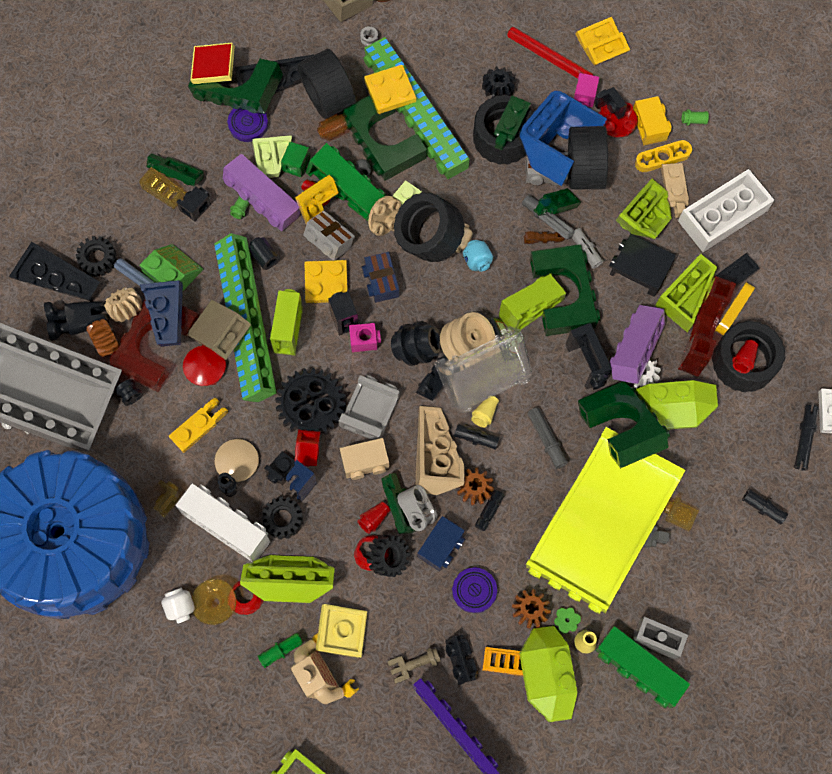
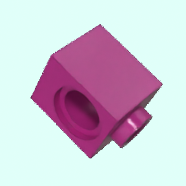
M579 73L574 99L587 107H593L599 77Z
M375 323L349 325L352 352L377 350V343H381L380 330H375ZM362 335H369L371 337L367 341L360 339Z

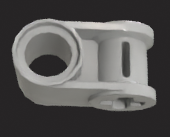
M416 485L398 494L399 506L406 515L412 529L422 531L426 528L427 524H432L436 521L437 512L422 486Z

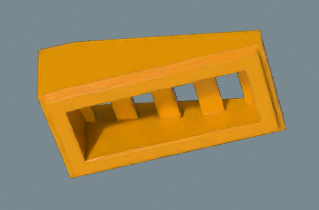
M485 647L482 670L523 677L522 670H518L520 651ZM492 653L496 654L494 667L490 666ZM501 655H505L504 668L499 667ZM510 656H514L513 669H509Z

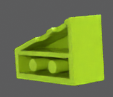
M700 254L660 296L655 306L664 309V314L688 333L694 324L717 266Z

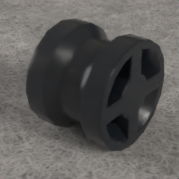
M133 379L122 382L115 389L116 394L122 397V402L125 406L132 405L143 396L141 390L135 387L136 383Z

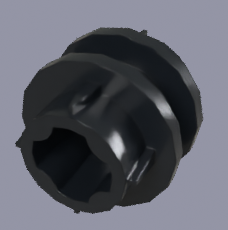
M424 321L414 322L413 325L410 323L401 325L391 338V349L394 357L399 361L403 360L409 366L418 365L420 362L423 364L429 363L441 351L439 330Z

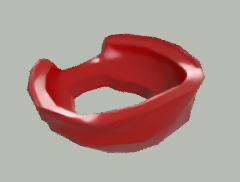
M378 535L365 536L358 542L354 551V558L356 564L361 569L372 571L369 568L371 564L367 563V558L362 555L360 548L364 542H373L372 540L378 538ZM389 548L385 552V562L389 556Z
M238 581L229 593V605L238 614H252L261 607L264 600L253 594V598L248 603L238 602L235 594L236 589L240 586V581Z

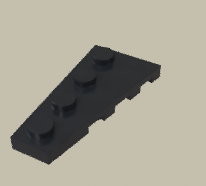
M314 54L276 60L275 62H278L283 76L275 93L301 83L298 63ZM257 64L235 67L238 87L250 79Z
M32 241L9 275L11 279L92 302L103 285L98 280Z

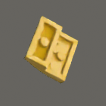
M612 17L575 33L594 66L630 51L623 33H619Z

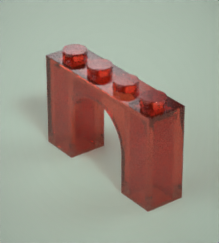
M715 276L697 313L678 370L698 377L706 367L716 344V340L712 339L724 310L731 301L736 283Z
M145 299L140 314L134 317L129 332L123 335L120 347L112 353L109 365L122 370V375L159 392L169 373L165 367L140 354L141 340L146 333L152 330L151 316L146 308ZM182 306L181 334L191 338L187 333L199 316L198 313Z

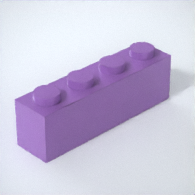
M240 154L224 167L222 179L225 184L236 190L243 200H248L255 211L264 215L273 227H277L282 232L299 217L300 209L298 204L244 155Z
M639 305L636 313L632 314L629 327L625 328L624 338L617 345L616 355L610 359L614 380L639 383L665 326L664 309Z

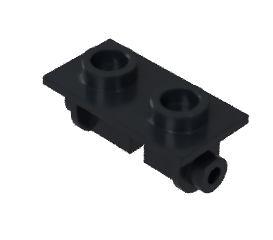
M445 356L438 358L431 369L432 372L428 373L423 381L418 384L419 387L416 393L433 401L457 367L449 364V360Z
M462 634L446 640V653L451 659L453 675L458 685L477 680L479 673L474 658L469 660L465 658V656L472 654L468 639Z

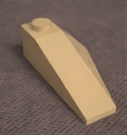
M419 406L416 485L422 486L427 494L439 495L464 485V463L462 458H459L455 441H452L449 426L442 409Z

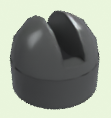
M360 159L355 163V168L361 175H370L371 166L367 160Z

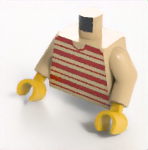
M318 633L312 637V640L310 639L295 650V664L291 667V670L307 697L317 699L322 704H328L344 696L350 698L359 690V688L353 689L350 686L355 682L354 679L348 680L342 688L339 687L319 651H316Z

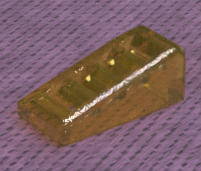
M152 167L149 168L139 181L143 190L172 209L178 206L176 201L178 199L182 201L186 194L185 191ZM161 182V183H162L161 186L156 190L155 188H156V187L159 185V183ZM169 187V190L163 195L162 193ZM175 191L177 194L172 198V200H169V197Z

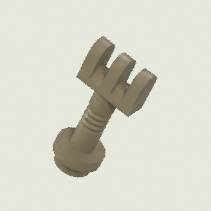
M428 648V654L415 660L413 659V661L405 662L403 656L388 661L389 666H394L397 663L399 666L391 670L392 675L400 672L402 674L401 677L394 679L395 684L411 679L408 671L419 666L421 667L432 663L433 667L438 665L437 663L441 659L437 649Z

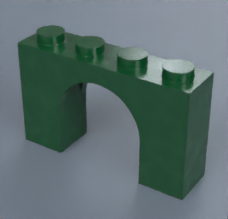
M260 58L250 79L239 87L221 86L222 81L193 84L190 80L188 88L193 97L199 101L205 100L216 105L223 104L234 109L241 108L251 113L265 114L283 73L278 62Z
M368 96L343 109L344 118H342V122L347 130L351 129L353 132L352 136L357 145L361 144L365 158L368 161L371 160L374 164L373 169L377 176L381 175L384 181L425 160L427 149L417 134L390 146L375 142L369 135L370 129L375 123L394 114L395 109L378 114L371 96Z
M581 244L531 251L529 260L533 279L542 276L546 277L549 274L552 276H564L574 282L579 293V298L571 305L543 310L541 318L545 336L570 333L571 330L589 323L595 329L600 321V313L594 306L596 301L595 291L590 288L591 273L589 270H586L587 255L585 251H582Z
M625 381L578 400L580 416L589 428L616 418H628L637 422L630 430L607 439L610 456L620 469L669 448L668 438L670 435L665 425L662 426L658 422L656 414L648 410L643 399L640 400L633 387L630 388Z

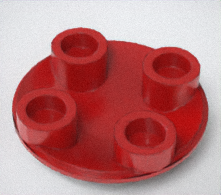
M625 102L627 104L625 116L617 119L614 113H610L607 105L601 107L599 114L607 118L604 124L607 135L611 137H625L635 130L638 118L630 103Z
M204 345L189 351L183 361V372L186 378L198 386L216 385L226 369L225 359Z

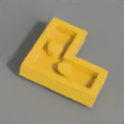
M330 175L295 197L306 225L309 220L324 211L322 206L324 202L339 193L335 181Z

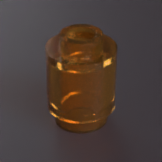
M336 114L319 122L317 131L321 139L325 138L326 141H329L344 134L345 130L348 129L346 119L342 114Z

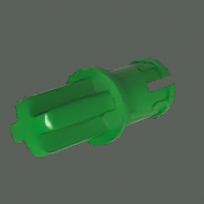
M295 633L279 644L275 642L273 647L257 655L262 666L267 668L281 658L285 659V655L302 645L303 641L300 635Z

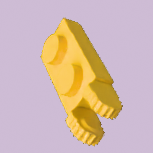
M216 397L205 404L203 408H200L169 435V438L183 453L217 425L216 423L228 413V410L224 407L218 410L212 418L208 415L219 404V400Z

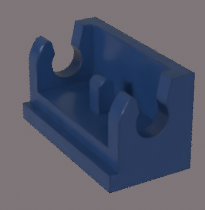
M296 460L294 467L287 474L286 481L289 482L295 475L296 478L290 484V491L294 489L297 493V499L302 502L317 482L315 474Z

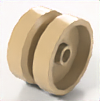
M475 312L466 313L458 319L448 322L440 333V345L443 353L448 360L460 366L469 365L489 356L496 344L492 325L488 319Z

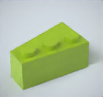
M551 274L546 277L542 276L533 284L502 300L499 317L515 335L541 317L544 309L554 308L564 301L566 292Z

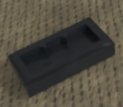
M745 253L718 273L714 280L728 294L758 272L760 267Z

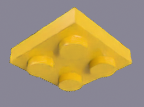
M403 65L364 76L366 86L378 114L416 102V96Z
M346 260L305 262L306 303H328V298L333 294L347 292Z

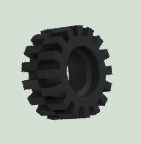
M92 236L91 241L86 238V243L81 242L79 244L81 248L77 247L76 250L78 253L76 258L80 267L88 275L91 276L93 274L94 277H98L99 273L101 276H104L105 271L109 274L111 272L110 267L114 268V262H117V254L112 244L101 236L98 239L96 236ZM93 251H103L104 258L97 263L89 261V256Z
M282 496L277 500L275 498L272 499V502H268L266 508H263V525L272 537L289 539L290 536H295L298 530L300 531L301 524H303V514L296 501H292L289 497L284 499ZM280 510H286L291 514V521L286 526H279L274 522V516Z
M379 535L378 538H374L372 540L374 544H369L368 546L371 552L367 551V555L370 556L367 559V563L371 564L369 568L374 570L375 574L381 576L396 577V575H401V570L405 571L407 568L404 564H409L406 556H410V552H406L409 547L404 545L406 542L404 539L392 535ZM390 547L392 551V558L390 562L386 564L385 552Z

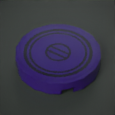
M233 108L227 120L232 136L243 142H252L253 139L261 138L268 128L266 113H251L241 108Z
M476 567L465 569L454 580L452 587L453 599L457 606L465 612L482 613L489 609L496 599V582L492 575L484 569Z

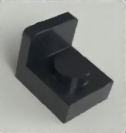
M614 87L602 90L596 96L595 107L597 109L607 105L610 113H614L617 119L625 116L627 104Z
M281 451L269 466L266 465L264 467L267 473L265 477L273 484L278 482L283 486L286 482L287 474L294 467L295 460Z

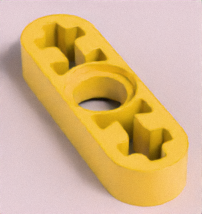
M680 140L641 152L637 155L635 167L640 172H649L661 168L663 164H675L685 161L692 152V146L689 142ZM679 148L686 150L685 154L682 151L678 152ZM666 153L669 159L661 160L658 154ZM644 159V161H649L648 165H645V163H641V160Z
M747 282L744 284L715 329L716 332L721 335L727 332L754 291V286Z

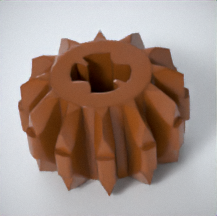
M97 320L87 326V332L100 356L111 355L119 350L118 342L106 320Z
M478 467L475 468L474 473L470 469L466 470L464 485L458 487L461 489L457 491L458 496L464 495L462 499L464 503L471 499V506H474L476 499L482 505L484 503L483 498L489 500L491 495L488 492H493L494 487L489 485L493 479H485L487 476L486 471L478 474ZM473 483H478L477 490H472Z
M535 589L531 590L530 596L526 590H523V598L519 595L515 597L519 604H512L513 609L519 610L513 613V618L521 616L518 624L522 625L524 621H527V629L531 628L532 622L536 628H539V620L544 623L548 620L543 614L551 613L550 609L544 608L549 605V600L542 602L541 599L544 597V594L540 593L536 597ZM529 604H533V608L536 607L537 609L533 614H529V609L526 610L525 608Z

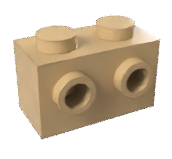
M383 438L340 448L346 478L357 480L363 478L364 474L373 472L374 475H377L389 469V460Z

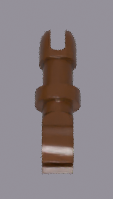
M529 231L525 232L524 236L525 244L538 242L547 244V242L551 241L560 243L565 240L558 232L547 233V231H542V233Z

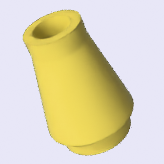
M487 395L486 399L472 412L471 420L477 426L485 428L491 424L499 402L495 396Z
M580 631L575 637V646L582 653H591L597 647V637L591 631ZM586 636L591 638V643L585 641Z

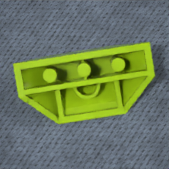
M651 178L618 216L616 221L631 234L655 239L672 219L670 205L667 200L668 191Z
M691 380L647 384L635 389L637 397L645 401L648 410L651 413L654 412L658 422L662 426L665 425L668 430L696 428L718 408L717 389L714 384Z
M268 555L252 563L243 564L240 585L264 601L311 603L333 589L335 568L328 566L315 557Z
M555 626L533 628L519 653L527 700L548 722L572 719L578 692L569 645Z

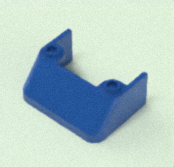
M561 91L551 92L520 131V138L530 166L535 171L562 186L574 161L548 146V144L556 134L564 139H568L570 127L604 126L607 118Z

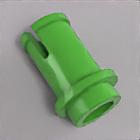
M687 109L682 112L681 120L687 126L690 124H707L709 114L708 111L695 112Z
M239 196L234 206L230 207V215L236 219L245 217V211L249 205L248 200L245 201Z

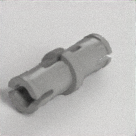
M581 228L574 230L571 238L576 245L581 244L582 251L586 252L587 261L591 268L599 267L604 261L594 249L595 245L593 242L587 239Z

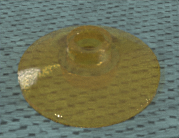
M209 579L202 582L192 595L195 606L193 614L199 621L207 625H218L225 622L231 617L236 607V595L233 588L227 582L220 579ZM215 599L219 600V605L217 607H213L212 602Z

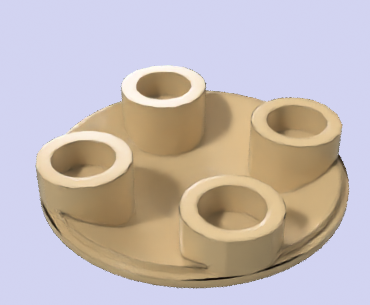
M384 196L374 204L368 220L369 228L373 234L382 236L390 231H394L395 216L401 206L399 200L392 196Z
M234 439L227 441L216 452L215 467L219 475L229 473L236 482L250 478L258 469V453L255 447L245 440Z

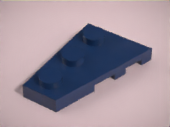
M177 280L140 284L141 291L144 292L146 299V308L151 316L150 322L157 345L160 347L181 345L183 283Z

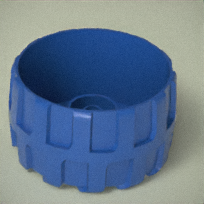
M50 450L30 454L23 463L16 467L7 466L0 472V595L18 608L32 614L56 619H69L72 616L94 615L102 612L124 592L128 593L137 581L136 576L140 571L143 560L148 556L150 542L147 539L145 526L147 520L146 513L127 481L111 467L88 454L78 451H67L63 454H54ZM64 528V534L56 538L57 530Z

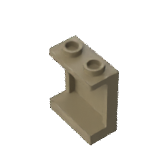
M211 300L187 335L226 360L251 324L238 313Z

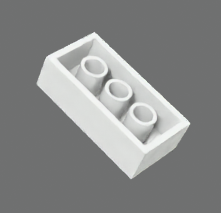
M748 169L684 209L678 222L700 250L705 252L767 212L774 199Z
M191 484L175 505L179 511L251 562L259 559L270 543L266 529L257 522L251 524L247 519L248 517L240 510L232 511L229 503L220 497L215 499L210 494L211 491L200 484L197 487Z

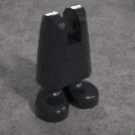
M44 302V311L48 321L46 324L50 341L57 340L63 333L69 332L70 336L87 332V326L97 320L104 319L109 323V317L106 314L91 315L105 312L106 308L104 305L106 302L65 303V310L57 309L52 302ZM67 320L65 323H58L59 321Z

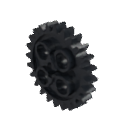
M303 368L302 375L295 371V378L288 375L287 380L289 383L281 382L284 390L277 389V394L281 397L275 398V402L280 404L276 406V411L281 412L278 418L279 420L285 419L283 426L291 425V433L298 429L322 431L326 435L327 427L334 430L333 422L339 424L340 418L338 416H341L342 413L344 414V411L340 408L346 407V403L342 401L345 399V394H339L343 387H336L338 379L331 381V373L323 376L322 369L318 374H315L314 368H312L311 373H307V370ZM318 385L322 389L319 392H312L310 388ZM294 394H299L302 397L297 402L292 401L290 398ZM307 400L314 402V405L311 406L310 403H307ZM322 404H328L331 406V409L322 411L319 407ZM309 413L312 417L305 421L300 418V415Z

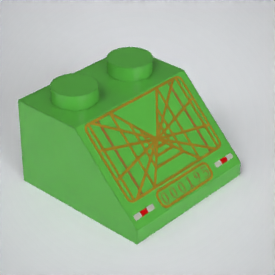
M173 244L154 250L140 264L144 275L155 283L179 280L183 283V291L203 271L202 267Z

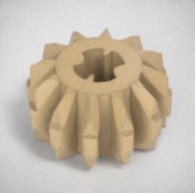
M124 287L122 290L118 289L117 292L111 293V297L106 299L104 306L109 316L115 322L120 321L122 323L126 319L130 320L131 317L137 316L136 313L142 310L141 306L143 303L141 297L133 288Z

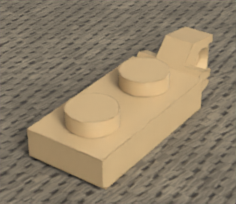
M663 164L661 172L664 189L668 191L667 200L670 207H674L675 218H680L682 211L686 209L685 206H688L689 200L683 164Z

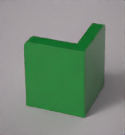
M289 142L281 160L282 171L302 177L310 158L309 148Z

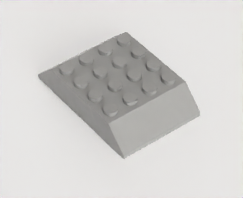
M0 323V422L66 447L89 451L122 370Z

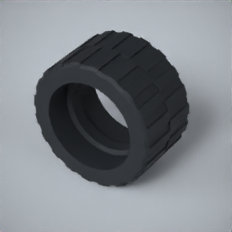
M325 49L298 63L299 75L305 90L322 118L328 119L356 103L351 82L333 51Z
M497 95L487 99L479 106L474 120L473 143L477 152L489 162L500 165L518 162L526 156L520 136L512 140V142L507 140L503 150L494 148L497 138L490 135L485 128L490 122L501 118L511 98L508 95ZM530 107V109H529V111H528V113H527V115H526V117H525V119H524V121H523V123H522L520 129H522L523 125L527 122V120H528V119L532 116V114L534 113V112L531 110V107Z
M605 126L570 127L568 158L574 161L568 175L571 190L606 188L608 178V138Z
M430 192L415 194L407 199L398 209L399 211L395 216L393 226L394 236L397 240L396 242L404 251L424 261L440 262L455 253L461 244L465 227L463 216L456 206L438 195ZM438 211L440 222L437 232L429 241L420 244L419 230L421 224L427 216Z
M745 321L736 323L727 330L717 343L712 357L713 369L724 385L735 391L754 392L764 388L781 370L782 364L785 361V347L778 333L771 329L770 326L758 321ZM755 341L758 344V348L764 354L766 360L765 370L748 373L736 371L733 368L730 346L735 342Z

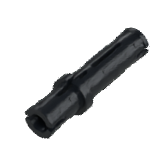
M805 405L803 423H800L799 427L801 434L794 468L799 470L802 461V471L808 470L814 432H817L818 427L816 420L819 407L815 405L812 409V414L810 413L812 405Z

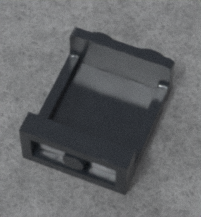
M630 233L627 240L623 238L618 248L621 251L619 256L614 255L609 265L612 268L610 275L614 276L615 273H618L648 288L647 294L655 297L676 255Z
M591 323L571 330L565 346L568 352L581 349L591 370L585 383L586 390L590 388L596 390L605 385L612 367Z

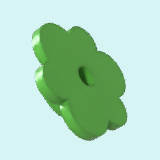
M560 608L556 612L557 618L554 620V623L559 626L561 633L566 634L569 631L574 632L577 630V624L580 623L581 618L578 614L574 613L573 608H568L567 610Z

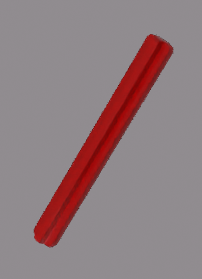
M511 27L508 31L507 36L577 79L579 73L593 75V73L519 29Z

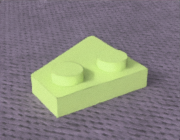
M292 136L252 140L256 167L268 178L279 177L282 169L281 160L289 142L292 141Z

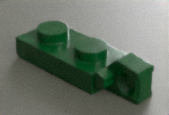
M511 96L495 129L494 135L498 137L494 148L503 150L507 140L512 142L515 139L530 109L531 103Z
M152 153L147 157V168L154 172L163 173L169 178L180 180L186 185L195 186L204 178V171L173 158L167 157L165 159Z
M566 188L544 194L533 211L538 216H543L547 212L550 215L578 208L581 201Z
M396 473L381 478L398 533L408 534L416 532L410 526L397 499L398 494L405 491L406 488L402 489Z

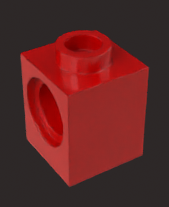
M298 430L295 461L298 460L304 466H317L320 432Z

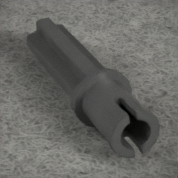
M529 194L524 198L522 205L533 212L534 217L543 220L567 240L573 236L574 229L555 214L550 215L547 212L543 216H538L533 210L539 203L532 195Z
M533 408L528 411V416L545 446L544 451L549 454L555 469L567 465L568 461L560 449L561 444L554 438L540 409Z

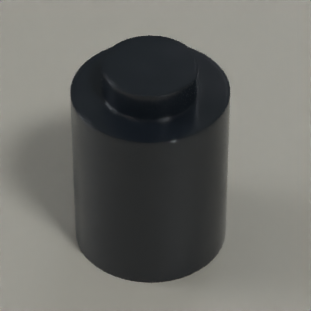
M257 237L250 242L249 251L263 270H268L279 262L280 256L265 237Z

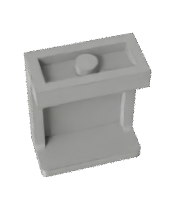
M360 375L344 414L342 413L339 419V427L371 440L382 438L399 400L400 391L394 385L388 383L384 385L377 382V379L374 377Z

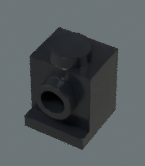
M195 187L192 191L185 194L183 201L180 199L176 201L179 210L194 222L211 205L210 195L202 187Z

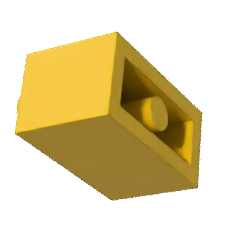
M659 96L635 101L633 110L637 114V128L643 145L666 141L671 132V124L669 120H666L665 106L660 102Z

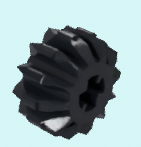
M497 66L494 70L489 69L487 74H484L482 80V89L485 90L486 96L492 95L491 98L497 95L510 96L515 91L514 85L516 83L515 77H512V71L506 72L505 67L499 70Z

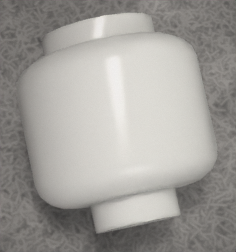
M182 587L165 593V598L162 599L161 604L168 620H176L177 623L189 620V614L195 610L190 592L182 590Z

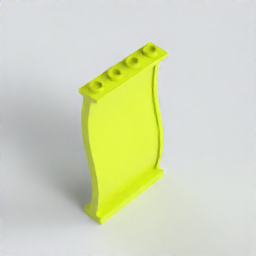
M605 427L585 466L526 563L529 574L538 579L542 576L549 580L548 584L557 590L561 588L569 592L568 596L577 602H580V600L585 601L589 604L588 608L598 614L601 611L606 614L685 472L683 468L657 454H653L620 469L610 456L607 440L618 435V433Z

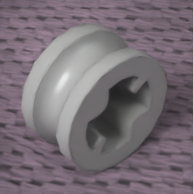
M368 26L361 30L362 44L369 46L378 41V32L374 27ZM366 35H367V36L373 35V38L369 37V38L367 39V38H366Z

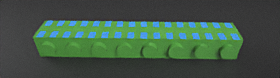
M384 37L365 47L363 59L366 66L373 69V73L403 65L416 96V102L396 108L399 113H403L407 126L414 129L415 134L425 145L427 155L430 159L435 160L439 173L441 175L444 174L447 179H450L468 169V156L387 39Z
M231 233L214 243L225 305L251 324L234 348L242 398L244 401L261 402L275 395L276 388L247 237Z

